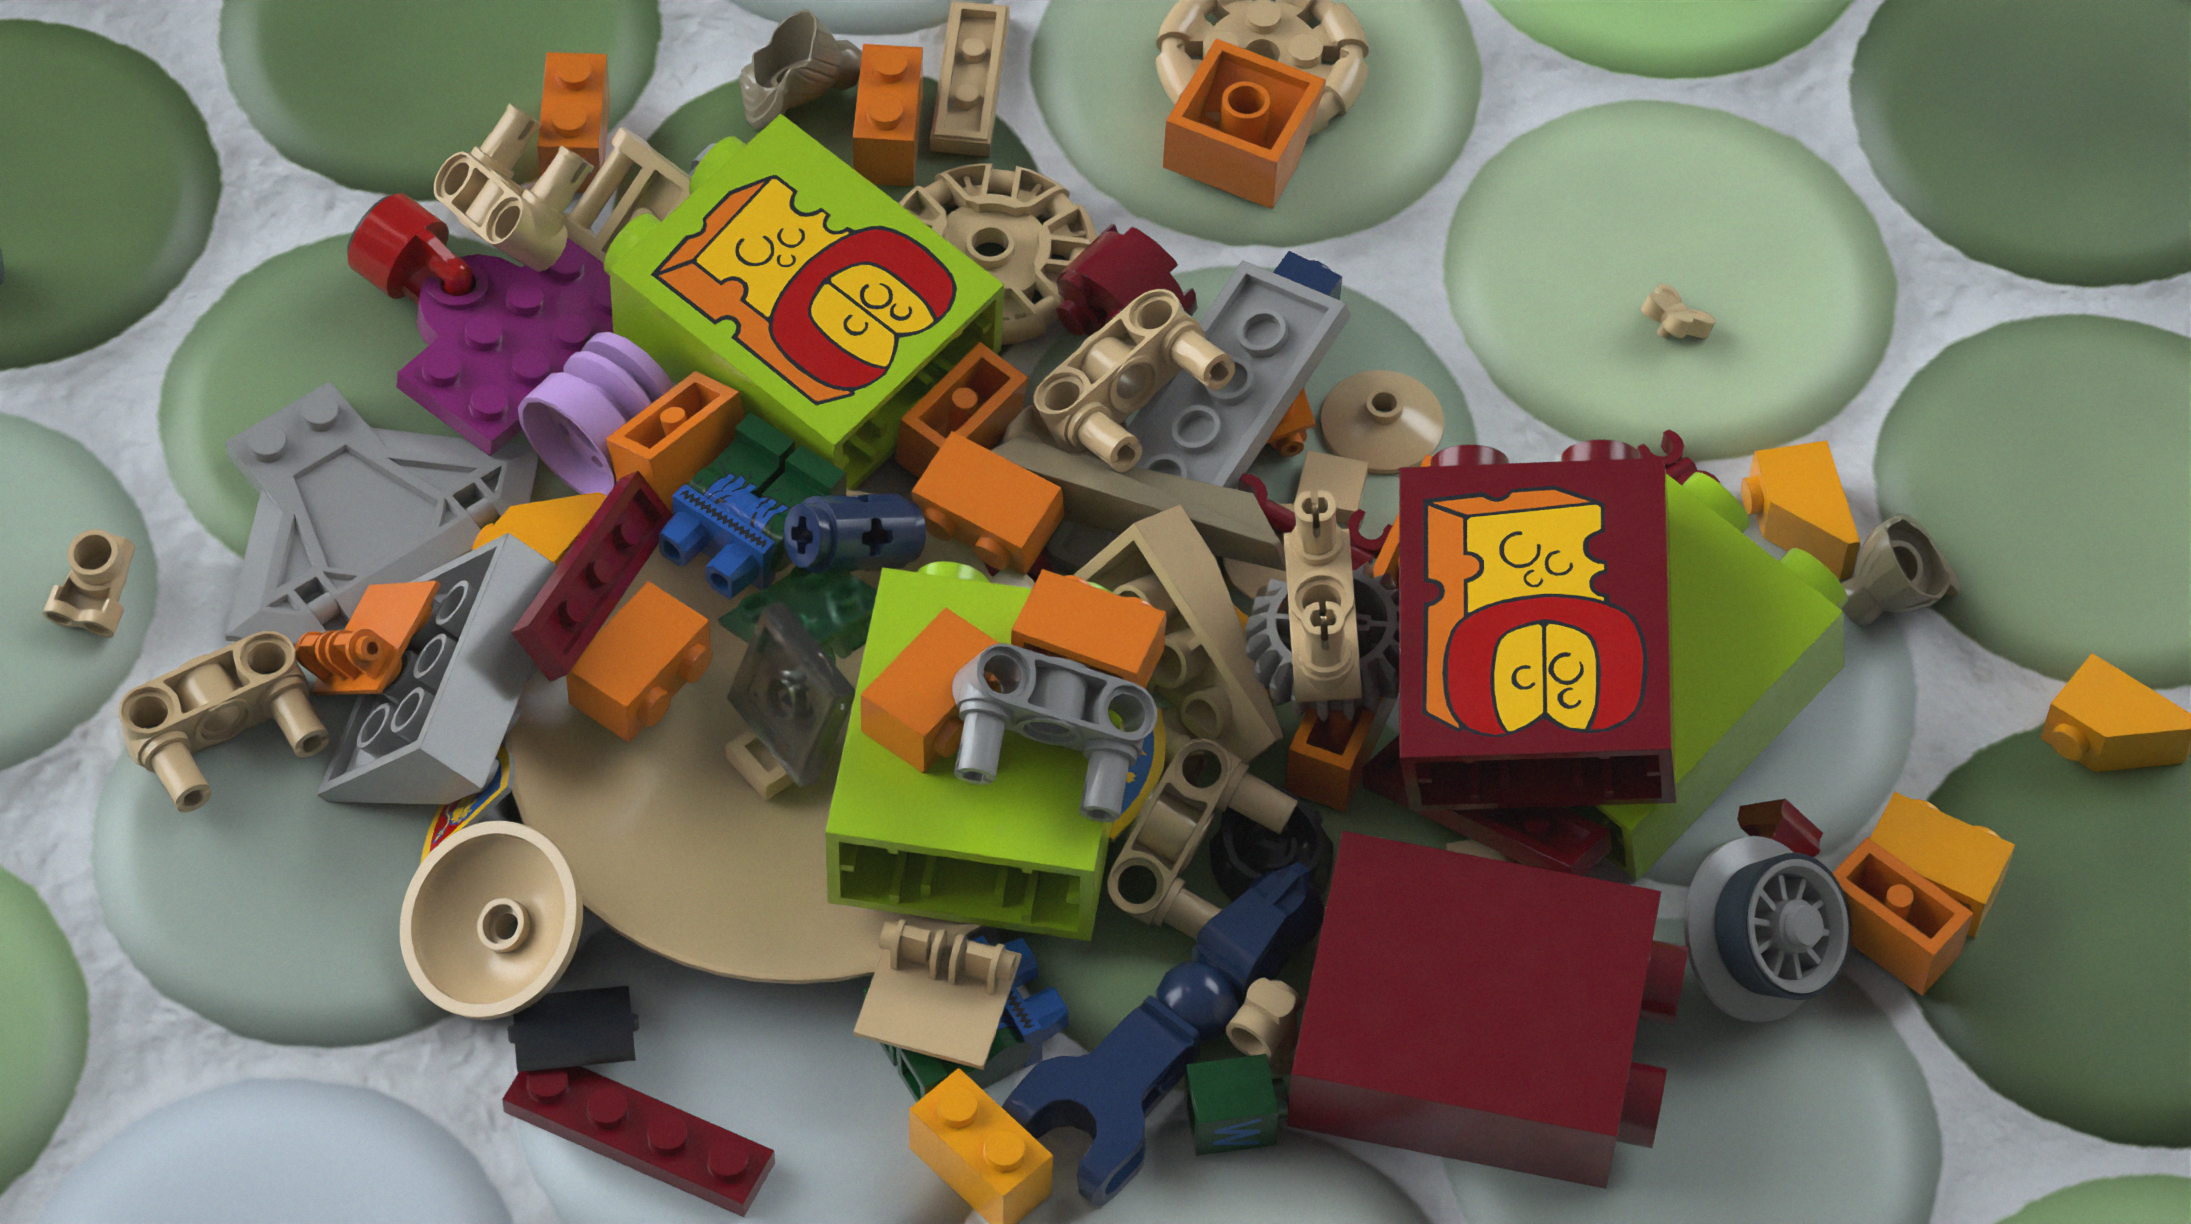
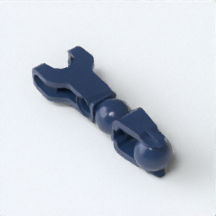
M1296 862L1276 871H1268L1253 880L1244 894L1202 927L1198 933L1196 945L1192 949V961L1182 962L1166 972L1155 991V998L1149 995L1091 1053L1079 1057L1058 1056L1040 1061L1003 1103L1002 1108L1036 1140L1055 1127L1073 1126L1090 1135L1093 1143L1079 1162L1077 1179L1079 1194L1091 1204L1103 1206L1108 1203L1142 1169L1146 1155L1145 1119L1186 1074V1065L1196 1062L1200 1057V1044H1210L1226 1034V1026L1244 1004L1247 991L1254 981L1260 978H1266L1269 981L1275 980L1288 962L1292 952L1300 950L1313 941L1323 923L1324 906L1318 890L1309 880L1310 870L1305 865Z

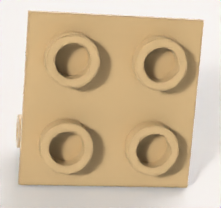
M900 918L899 921H886L879 942V947L883 948L853 1031V1036L984 1070L1022 954L1006 950V946L998 943L994 947L967 940V936L961 933L956 937L948 935L945 929L939 928L936 932L909 924L907 919Z

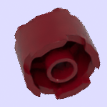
M1111 224L1060 273L1056 280L1058 293L1065 300L1056 308V312L1063 325L1070 332L1078 336L1084 333L1091 336L1103 328L1137 297L1155 289H1166L1173 292L1179 299L1184 311L1191 317L1198 307L1194 289H1187L1183 293L1180 285L1170 273L1178 266L1174 258L1155 240L1134 227H1131L1123 235L1118 233L1115 224Z

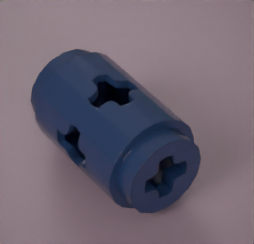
M863 494L853 497H845L846 495L812 496L805 499L803 503L792 507L785 519L784 544L789 558L795 565L800 568H806L814 574L848 573L857 570L873 572L882 571V567L900 570L908 563L915 562L921 556L925 547L926 523L923 513L916 503L906 500L899 494Z

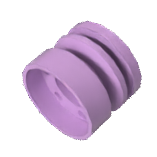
M602 332L594 335L585 344L581 352H575L567 360L563 367L564 372L550 374L518 406L521 427L528 442L539 455L542 462L561 481L581 495L601 492L608 496L617 481L606 438L675 386L666 372L643 349L625 337L612 332Z

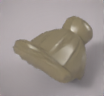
M808 9L795 12L778 25L772 34L770 42L765 47L755 51L752 55V63L746 65L741 70L739 83L747 123L756 130L764 129L780 113L784 116L787 109L818 99L831 87L844 91L856 86L860 75L861 50L849 40L836 41L830 29Z
M1897 514L1896 517H1891L1875 527L1861 546L1856 564V575L1842 583L1848 597V602L1842 610L1852 622L1859 626L1871 625L1883 611L1910 613L1932 606L1945 593L1957 596L1960 592L1959 579L1928 532L1917 519L1906 514Z

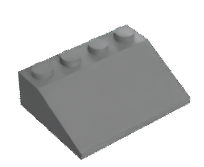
M508 532L410 581H438L441 584L431 602V616L424 627L411 638L401 657L402 668L396 679L387 688L383 689L381 694H359L317 796L327 802L448 805L470 794L480 793L486 789L498 770L499 761L495 757L503 737L512 730L519 718L521 708L517 703L524 685L539 668L510 632L550 578L557 565Z

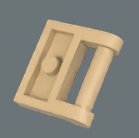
M620 127L611 140L614 149L570 214L564 212L567 215L563 221L567 228V237L603 263L612 242L630 221L644 213H651L663 221L690 196L689 184L692 177L654 150L641 137L624 127ZM636 162L642 169L598 235H596L590 227L632 164Z

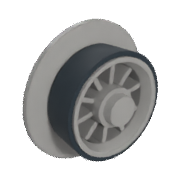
M1759 836L1739 837L1717 847L1707 856L1697 870L1685 905V944L1689 946L1688 958L1697 981L1717 1007L1728 1015L1742 1021L1753 1023L1772 1022L1791 1014L1805 1000L1821 995L1837 980L1844 968L1850 949L1851 919L1849 907L1839 882L1833 873L1817 859L1806 854L1794 853L1773 839Z

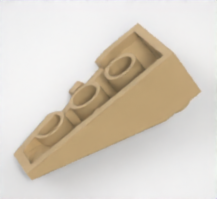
M1181 505L1133 523L1073 575L1085 581L1101 585L1113 594L1125 598H1140L1151 604L1154 608L1166 612L1164 651L1145 689L1149 694L1158 691L1180 711L1181 723L1199 739L1217 742L1221 747L1243 758L1242 762L1249 765L1284 737L1263 683L1258 682L1254 675V665L1256 663L1247 657L1246 645L1248 642L1216 558Z

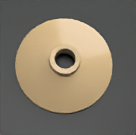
M1371 370L1349 376L1329 392L1322 406L1320 427L1326 445L1335 456L1369 462L1368 473L1388 475L1399 473L1400 467H1418L1422 464L1426 454L1432 456L1435 453L1443 437L1444 414L1436 396L1420 381L1395 371ZM1377 409H1385L1390 412H1380Z

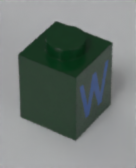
M1267 1054L1186 1065L1184 1100L1196 1156L1276 1145L1278 1119L1288 1117V1103L1283 1079L1271 1078Z

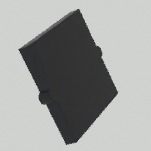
M629 985L547 993L530 1007L513 1014L514 1025L507 1028L508 1041L515 1044L517 1072L636 1060L633 1032L639 1030V1017L637 1014L631 1013Z

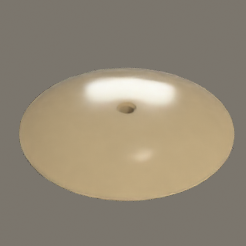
M846 489V497L873 494ZM927 531L925 547L921 556L915 562L908 563L904 568L900 569L917 572L921 567L929 563L942 561L956 562L978 570L990 583L1033 588L1035 584L1027 574L1023 575L1008 566L992 577L983 561L974 553L972 547L953 537L950 541L938 539ZM658 544L599 631L647 581L709 620L712 651L710 665L699 680L694 683L687 682L673 696L663 718L652 727L646 725L629 743L569 704L566 676L550 682L538 668L532 678L525 683L517 703L521 708L519 718L512 730L505 736L506 748L511 752L515 761L512 795L522 823L546 835L564 851L576 871L582 892L583 907L614 932L640 947L678 964L718 976L754 982L806 984L837 982L874 975L883 948L879 947V942L886 921H899L900 918L907 919L910 925L936 932L939 928L945 929L948 935L956 937L959 933L968 937L984 927L976 924L831 904L827 900L825 832L882 571L865 572V570H857L848 573L814 574L792 562L781 572L775 573V581L764 592L750 584L729 600L712 589L706 580L705 566L712 560L710 557L700 552L686 566L678 567L661 555ZM786 614L848 688L849 696L818 768L815 770L810 765V773L765 801L726 759V743L769 716L767 711L754 697L752 689L783 615ZM784 617L755 687L754 694L770 714L776 712L774 719L782 728L789 723L807 743H810L797 747L807 759L810 758V763L816 767L845 700L847 690L787 617ZM786 626H789V632L786 631ZM775 659L816 686L802 700L813 709H815L816 701L828 726L811 728L813 720L786 698L798 685L774 676L776 671ZM760 689L763 691V695H760ZM838 689H841L842 695L838 694ZM772 719L771 746L774 754L782 762L788 758L805 760L794 745L787 743L781 735L782 730ZM811 752L815 755L814 759L811 757Z

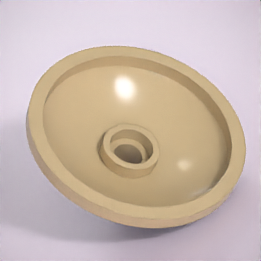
M498 820L486 821L463 828L443 840L430 852L417 869L407 889L402 905L400 945L406 968L418 989L430 1001L442 1009L462 1017L478 1020L507 1017L539 1001L554 987L566 971L580 938L583 921V900L576 871L564 851L553 840L541 832L520 823ZM518 920L517 930L513 937L509 939V926L512 922Z

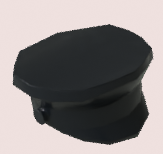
M1266 782L1298 801L1280 835L1229 807L1225 812L1222 811L1220 829L1209 842L1211 869L1219 888L1231 902H1234L1244 894L1251 882L1268 871L1279 870L1296 862H1300L1310 870L1309 880L1318 890L1319 894L1325 893L1333 863V843L1321 826L1323 819L1317 810L1312 811L1301 799L1287 789Z

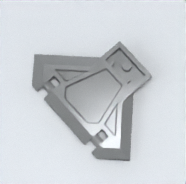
M330 381L225 442L227 457L260 494L226 632V641L237 642L258 632L276 631L285 635L293 643L295 649L298 639L304 633L311 631L327 632L322 625L334 617L340 615L349 622L369 585L410 582L472 551L474 541L481 531L480 529L495 520L498 521L510 506L531 503L540 461L539 455L532 446L506 443L490 457L465 438L370 428ZM474 497L479 500L466 509L461 506ZM317 591L322 594L308 604L303 601Z

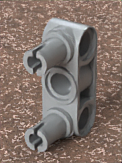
M1004 643L987 647L956 673L952 682V694L960 710L959 717L964 721L954 770L955 777L962 781L979 785H987L995 781L1004 730L1008 729L1036 742L1060 745L1083 752L1084 757L1089 761L1079 814L1087 819L1105 823L1114 822L1120 818L1128 768L1136 764L1137 758L1142 753L1144 738L1153 731L1157 722V707L1153 697L1145 688L1133 682L1091 670L1073 660L1050 657ZM984 671L992 673L999 680L1001 693L992 690L988 686L984 678ZM1108 709L1116 712L1121 717L1124 724V732L1113 725L1108 715Z

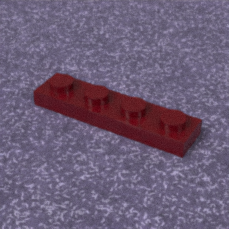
M635 471L618 480L510 632L550 682L570 673L658 546L659 533L673 517V514L639 471Z
M1399 734L1362 767L1363 787L1410 809L1400 763ZM1562 807L1414 811L1527 866L1584 876L1611 850V834L1609 829Z
M582 1066L518 1072L502 1098L503 1110L511 1116L742 1217L746 1215L775 1164V1152L773 1149Z

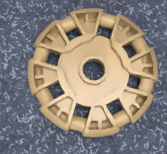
M1178 0L1166 15L1156 41L1157 48L1161 51V54L1157 56L1155 61L1157 73L1164 91L1174 105L1178 102L1202 60L1190 59L1189 56H1198L1204 59L1216 38L1257 54L1268 55L1278 62L1326 79L1325 89L1308 136L1326 129L1329 125V119L1335 115L1342 117L1353 107L1363 90L1369 72L1368 64L1363 61L1369 53V48L1362 25L1344 2L1336 4L1332 0H1256L1253 2L1252 0ZM1210 13L1219 20L1214 26L1205 19ZM1315 17L1321 24L1312 29L1306 23ZM1321 61H1329L1336 63L1335 65L1321 64ZM1212 111L1206 113L1208 117L1220 124L1221 113Z
M993 163L965 165L935 175V182L925 188L918 185L899 202L901 206L1004 284L1001 345L1031 340L1046 334V326L1055 320L1061 322L1056 308L1065 300L1058 293L1056 280L1060 273L1098 237L1093 221L1084 206L1081 204L1074 205L1069 200V190L1049 177L1030 169L1016 166L1015 171L993 169ZM947 203L951 207L958 206L959 208L946 216V211L942 205ZM1041 216L1043 218H1049L1052 216V218L1045 221L1043 225L1039 222V220L1036 219V217ZM991 242L1003 246L1006 250L1000 255L990 257L979 254L975 248L983 243ZM1051 254L1064 256L1067 261L1051 259ZM1034 290H1037L1044 297V299L1036 304L1031 302Z

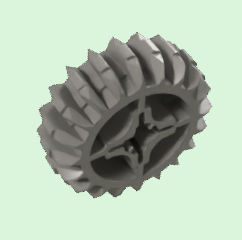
M1368 561L1357 570H1352L1362 698L1295 703L1287 582L1270 579L1269 586L1266 589L1267 596L1255 597V603L1252 606V616L1248 617V623L1245 625V635L1248 642L1246 645L1247 657L1255 661L1254 675L1258 682L1264 684L1265 689H1270V696L1273 698L1275 705L1278 706L1291 701L1292 709L1298 718L1312 708L1317 709V715L1323 723L1331 711H1342L1351 722L1356 707L1363 706L1376 714L1377 708L1380 705V696L1397 700L1399 692V589H1396L1395 582L1392 580L1390 573L1374 578V571L1371 569ZM1321 612L1320 616H1326V613Z

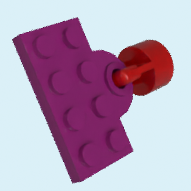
M404 193L388 195L376 202L356 225L348 243L347 260L352 270L389 297L399 299L407 296L418 304L417 327L423 341L429 346L397 372L396 388L491 457L522 430L518 406L522 400L550 374L564 372L563 367L567 360L575 352H581L585 344L594 335L602 332L613 333L610 276L605 272L603 262L569 238H567L565 248L558 260L551 267L540 272L532 270L526 265L520 267L496 256L473 254L458 257L446 247L449 236V229L446 223Z

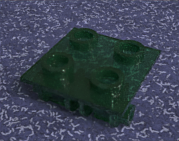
M796 565L790 574L763 591L747 596L736 608L717 620L719 625L764 655H767L783 615L786 614L831 668L836 665L834 652L840 658L845 659L852 654V651L854 652L866 644L877 589L849 572L814 574L806 568H800ZM784 617L768 657L774 661L775 659L807 681L822 672L820 664L829 669L787 617ZM786 626H789V632L786 631ZM776 665L770 668V674L779 688L785 690L790 686L798 687V685L774 676Z

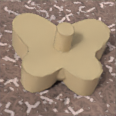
M1658 284L1654 292L1649 293L1641 307V312L1645 316L1662 323L1657 333L1664 338H1668L1669 334L1678 338H1684L1687 334L1705 339L1716 323L1715 318L1711 314L1700 310L1688 309L1686 305L1682 304L1678 291L1667 284Z

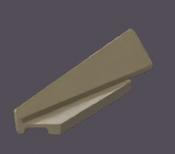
M1019 435L991 450L1061 487L1065 512L1062 520L1122 534L1137 521L1181 505L1213 555L1286 571L1285 552L1279 538L1276 537L1253 493L1133 467L1126 472L1120 473L1102 459L1081 454L1077 457L1023 435Z

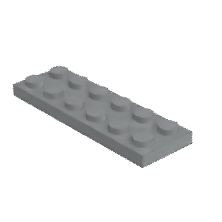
M1242 260L1199 323L1204 331L1205 338L1232 358L1231 361L1235 365V373L1232 379L1223 388L1213 391L1183 369L1156 392L1150 401L1139 410L1126 431L1139 440L1138 443L1142 446V455L1134 467L1235 489L1242 473L1247 472L1351 316L1347 304ZM1064 520L1046 547L1049 551L1048 560L1053 566L1074 575L1121 533Z

